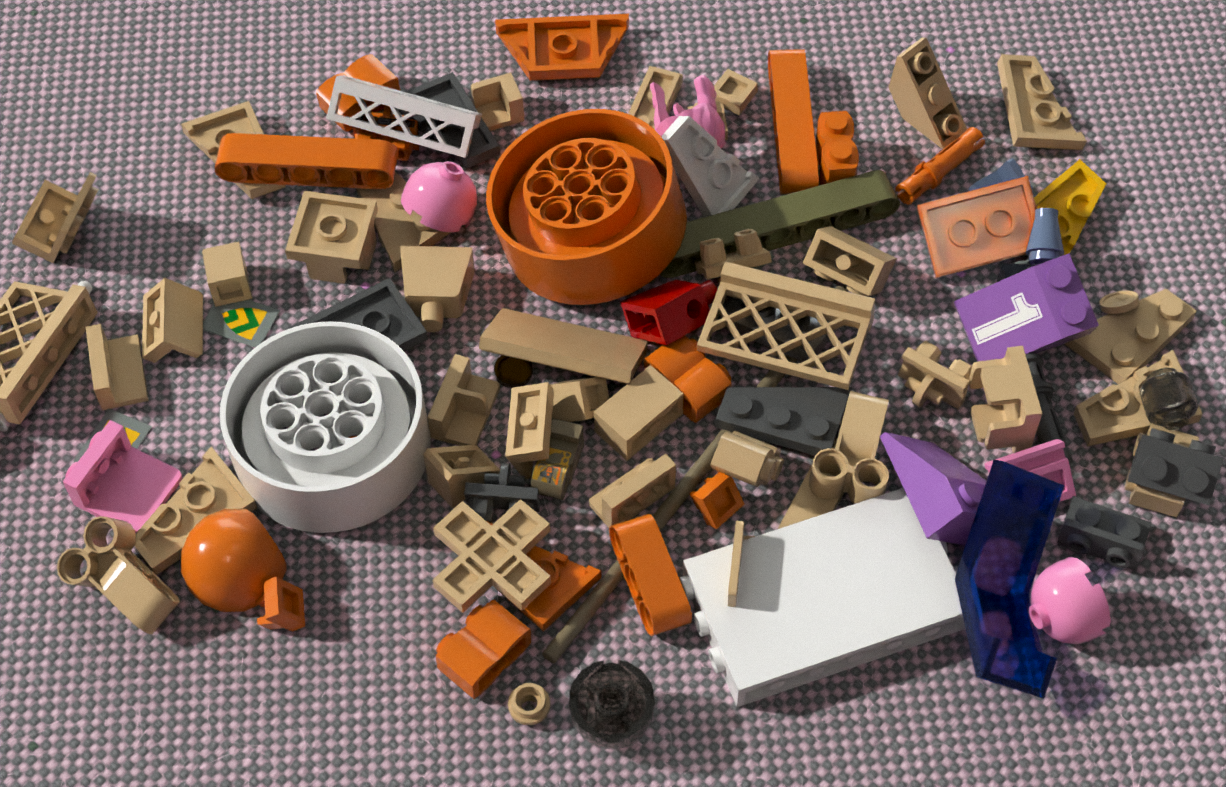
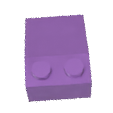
M884 432L880 436L927 539L977 547L1011 522L1005 509L1006 501L1000 491L936 444Z

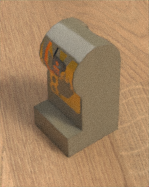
M552 418L549 459L536 461L530 487L538 488L539 495L559 500L564 499L584 447L583 425Z

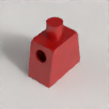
M672 280L621 301L620 304L631 337L668 345L701 327L706 322L710 311L708 305L713 303L717 288L711 280H706L700 284Z

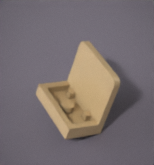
M92 172L89 173L78 195L44 180L12 244L51 263H54L60 251L67 254L99 190L92 186L97 175Z

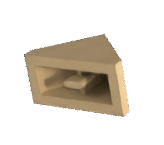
M476 444L427 448L423 454L428 483L452 508L466 499L464 495L466 482L484 484L485 473L499 474L500 469Z

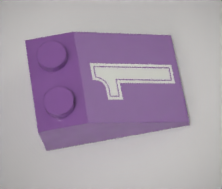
M1070 253L1030 267L954 301L977 362L1002 359L1005 357L1007 347L1023 346L1025 354L1040 353L1089 335L1099 326Z

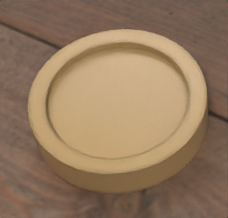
M1124 290L1105 295L1100 299L1099 303L1102 312L1120 314L1136 308L1139 305V298L1136 292Z

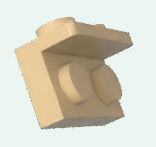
M664 454L656 461L648 458L589 499V506L608 528L611 525L630 520L675 488L676 464L667 454Z

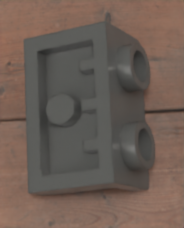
M1073 496L1057 543L1066 546L1074 553L1089 554L1104 559L1112 566L1136 570L1144 554L1145 543L1152 523Z

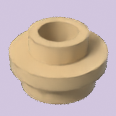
M524 683L516 687L508 698L509 713L520 724H538L549 714L551 706L550 697L547 691L537 684ZM527 701H533L537 704V707L534 710L526 711L522 708V705Z

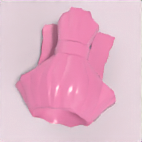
M701 75L694 79L698 105L692 109L685 110L680 104L676 103L673 106L675 115L669 117L666 111L663 89L655 82L650 84L653 96L652 102L655 109L654 126L660 136L665 133L679 116H690L717 140V145L722 149L726 144L725 124L717 113L715 102L717 94L709 78Z

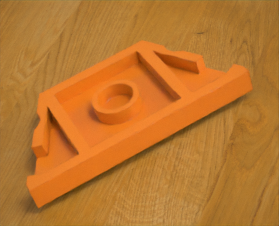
M629 13L495 19L497 35L530 81L599 78L629 28Z

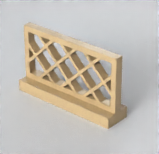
M725 261L720 273L721 282L698 340L697 351L848 390L868 331L870 332L874 321L875 298ZM727 295L742 299L746 307L728 315L722 305ZM769 306L778 308L783 317L765 324L758 311ZM752 315L759 328L741 336L733 323ZM809 316L816 318L821 326L803 334L795 321ZM789 324L796 338L778 345L771 332ZM844 325L859 329L855 338L842 344L833 332V330ZM726 326L734 337L733 340L723 345L709 341L713 332ZM827 334L834 348L816 355L808 342ZM765 336L772 348L762 354L750 352L746 344ZM802 345L810 358L796 364L788 362L784 353ZM851 350L850 356L847 354L846 351ZM840 355L846 364L843 376L827 372L822 363Z
M14 281L0 299V326L11 321L14 326L0 333V345L18 338L20 343L17 346L0 352V413L4 415L7 422L19 425L22 423L86 331L85 327L89 326L98 312L86 287L73 284L67 292ZM20 295L33 298L30 302L12 308ZM59 303L53 312L44 315L43 308ZM38 311V318L20 325L18 324V318ZM41 329L34 339L27 342L24 341V335ZM21 356L14 367L7 370L4 369L3 363Z

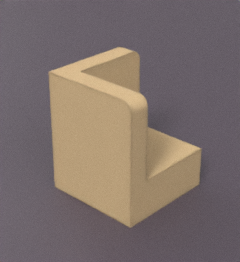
M511 72L471 84L472 103L478 113H482L481 117L490 131L524 121L523 98Z
M239 241L204 249L202 254L206 277L215 307L252 299L246 263Z
M588 377L550 384L554 389L552 418L566 422L594 418V411L609 399L607 382L604 378Z

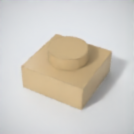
M727 69L714 85L717 94L715 101L723 103L724 109L740 115L756 95L758 83Z

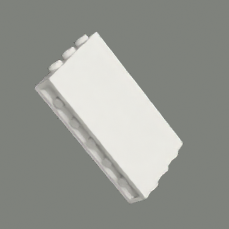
M904 488L743 540L736 607L728 606L733 544L683 560V577L679 578L688 601L692 600L696 612L693 613L696 629L701 637L707 635L712 647L708 649L712 667L716 673H723L737 707L969 628L974 608L964 590L965 581L962 572L958 566H952L947 556L946 542L926 538Z

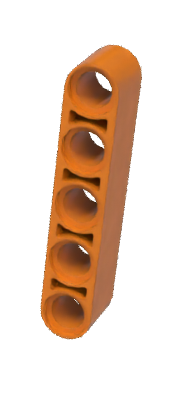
M805 49L769 50L768 76L780 195H787L819 186Z
M228 133L220 141L215 173L219 178L234 183L386 189L391 187L394 182L398 149L393 143L376 139Z

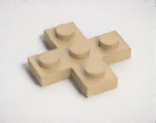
M521 499L493 525H490L462 501L433 527L434 535L458 555L432 580L433 587L462 613L492 585L523 611L551 584V576L526 555L550 532V523Z

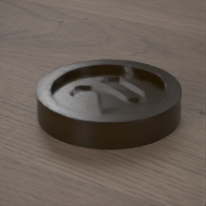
M501 355L494 365L495 378L502 386L507 388L524 386L532 377V362Z

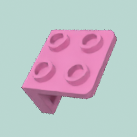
M110 420L102 431L97 432L93 436L89 448L80 460L69 467L63 484L74 506L96 517L104 516L124 520L130 523L135 529V533H137L156 509L168 501L183 478L180 470L132 447L124 427Z

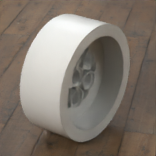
M333 321L315 322L287 329L268 338L250 351L237 365L227 381L220 403V426L238 480L254 498L257 509L272 520L293 529L330 533L351 530L374 522L394 510L410 495L426 469L423 454L427 448H430L431 436L418 373L410 358L395 342L383 334L361 325ZM352 435H358L357 437L348 438ZM313 448H319L315 451H310Z

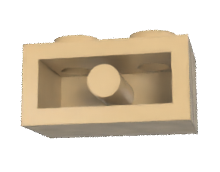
M829 226L817 229L803 264L813 268V272L823 279L829 281L837 280L847 285L846 289L852 293L872 296L882 292L897 258Z

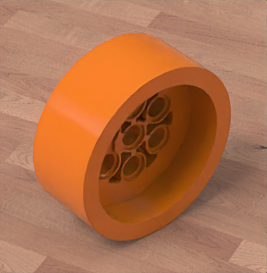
M583 109L563 113L542 121L525 131L507 147L496 162L487 184L486 205L488 215L514 274L529 290L558 303L570 305L599 304L619 299L639 290L656 278L669 265L684 238L687 222L686 206L667 145L654 128L641 119L624 112L608 109Z

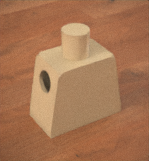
M401 246L400 253L405 301L415 315L420 317V322L427 332H438L443 327V318H458L462 316L475 273L472 247Z

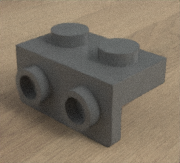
M1151 428L1149 435L1140 432L1138 437L1139 443L1127 481L1210 505L1224 460L1222 456L1214 454L1216 446L1193 439L1190 446L1174 442L1175 434Z

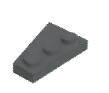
M727 387L716 416L715 427L730 432L738 431L758 440L816 455L821 450L833 449L852 387H849L848 390L838 387Z

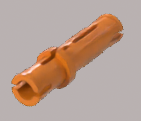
M969 127L960 137L951 142L928 162L922 161L916 166L915 172L895 187V192H900L897 194V197L904 204L911 205L925 191L930 188L935 189L941 184L942 178L985 145V140L981 139L984 137L981 131L975 127Z

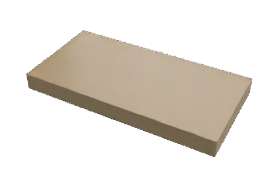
M502 308L480 336L479 349L628 384L631 382L647 353L649 341Z

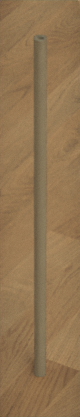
M836 286V288H835V289H838V290H842V291L848 292V291H847L844 287H842V286ZM784 354L788 362L795 363L798 360ZM769 370L756 387H776L786 374ZM722 429L653 514V518L660 531L711 469L710 464L719 440L728 430ZM616 560L543 651L542 655L549 662L555 664L624 578L618 560Z

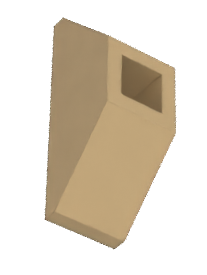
M923 37L897 56L888 88L902 118L940 148L944 149L967 130V127L927 37Z

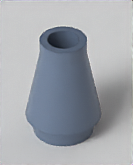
M1039 208L1035 210V218L1025 252L1029 256V263L1032 265H1038L1064 255L1058 222V210Z

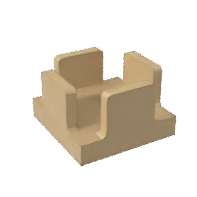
M304 191L285 249L287 259L305 262L311 279L342 284L347 279L345 267L369 270L377 244L374 228L378 212L377 200Z
M1007 347L1005 357L1002 359L973 363L969 376L970 389L984 388L988 404L973 405L970 413L977 440L981 443L985 442L987 450L1011 447L1013 453L1032 447L1042 416V410L1024 347Z

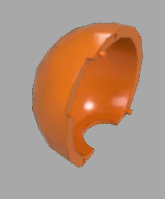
M223 509L204 517L189 532L181 551V573L189 592L203 605L221 612H245L259 606L256 604V600L264 593V582L276 576L283 579L287 570V563L278 546L255 514L247 509Z

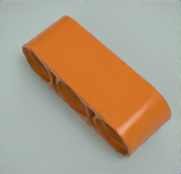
M646 514L611 525L609 528L611 544L647 633L650 636H654L690 624L692 622V612L689 601L653 516Z

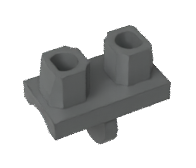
M502 462L499 474L485 473L484 484L465 483L464 495L467 505L490 523H493L494 509L509 510L520 499L535 512H540L541 500L538 488L525 487V476L511 475L510 463Z

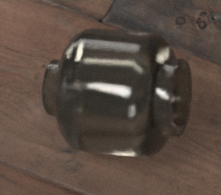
M1161 368L1153 371L1146 377V381L1139 390L1148 421L1165 427L1167 430H1176L1186 426L1189 419L1195 415L1198 409V402L1189 376L1178 372L1174 368Z

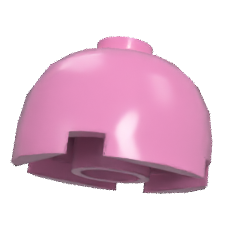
M449 161L429 163L421 166L410 176L401 195V204L410 216L413 210L422 216L421 224L438 231L454 233L459 232L462 225H465L466 228L470 225L477 205V191L471 178L458 164Z
M1068 557L1054 563L1037 577L1031 592L1032 605L1029 607L1030 618L1038 629H1043L1046 634L1058 642L1067 644H1081L1103 636L1106 632L1102 630L1110 627L1111 623L1109 605L1100 583L1092 586L1084 575L1091 572V570L1085 563L1074 557Z

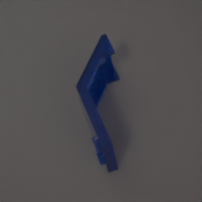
M994 459L955 576L956 588L976 677L1044 699L1057 658L1042 652L1037 628L1029 614V607L1031 606L1029 593L1065 485L1007 462Z

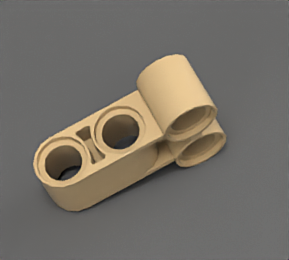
M850 391L835 449L827 448L821 450L813 459L809 487L815 496L831 500L837 498L842 492H846L850 501L856 504L885 494L889 480V471L886 465L875 459L889 400ZM822 472H831L836 476L829 477L822 474ZM864 481H866V482H871V483H873L875 486H873V487L866 486V485H864L862 482H864Z
M104 516L93 518L84 529L83 537L86 547L84 549H67L58 559L57 572L59 577L67 584L96 587L136 627L148 634H153L180 603L178 596L131 551L135 545L136 533L130 523ZM112 528L114 532V537L112 542L108 545L106 541V536L108 531ZM83 560H86L87 570L82 576L80 566Z

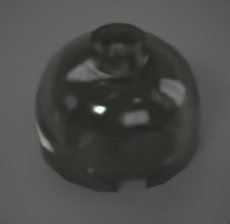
M604 660L594 662L580 671L571 684L568 706L572 723L581 737L592 745L611 750L629 747L641 739L651 725L655 708L652 683L641 669L631 663L618 660V664H604Z

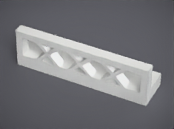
M343 75L336 76L326 119L466 158L474 129L479 128L482 113ZM342 93L354 96L362 111L352 117L338 114ZM363 99L375 103L367 107ZM381 104L389 106L397 119L386 127L378 125L370 112ZM398 109L408 111L410 113L402 117ZM416 114L424 116L432 129L421 137L413 135L405 120ZM365 115L369 122L359 120L358 118ZM433 119L444 121V123L437 127ZM400 124L404 132L392 128ZM450 124L465 127L461 147L447 144L440 130ZM435 134L438 141H434L427 138Z

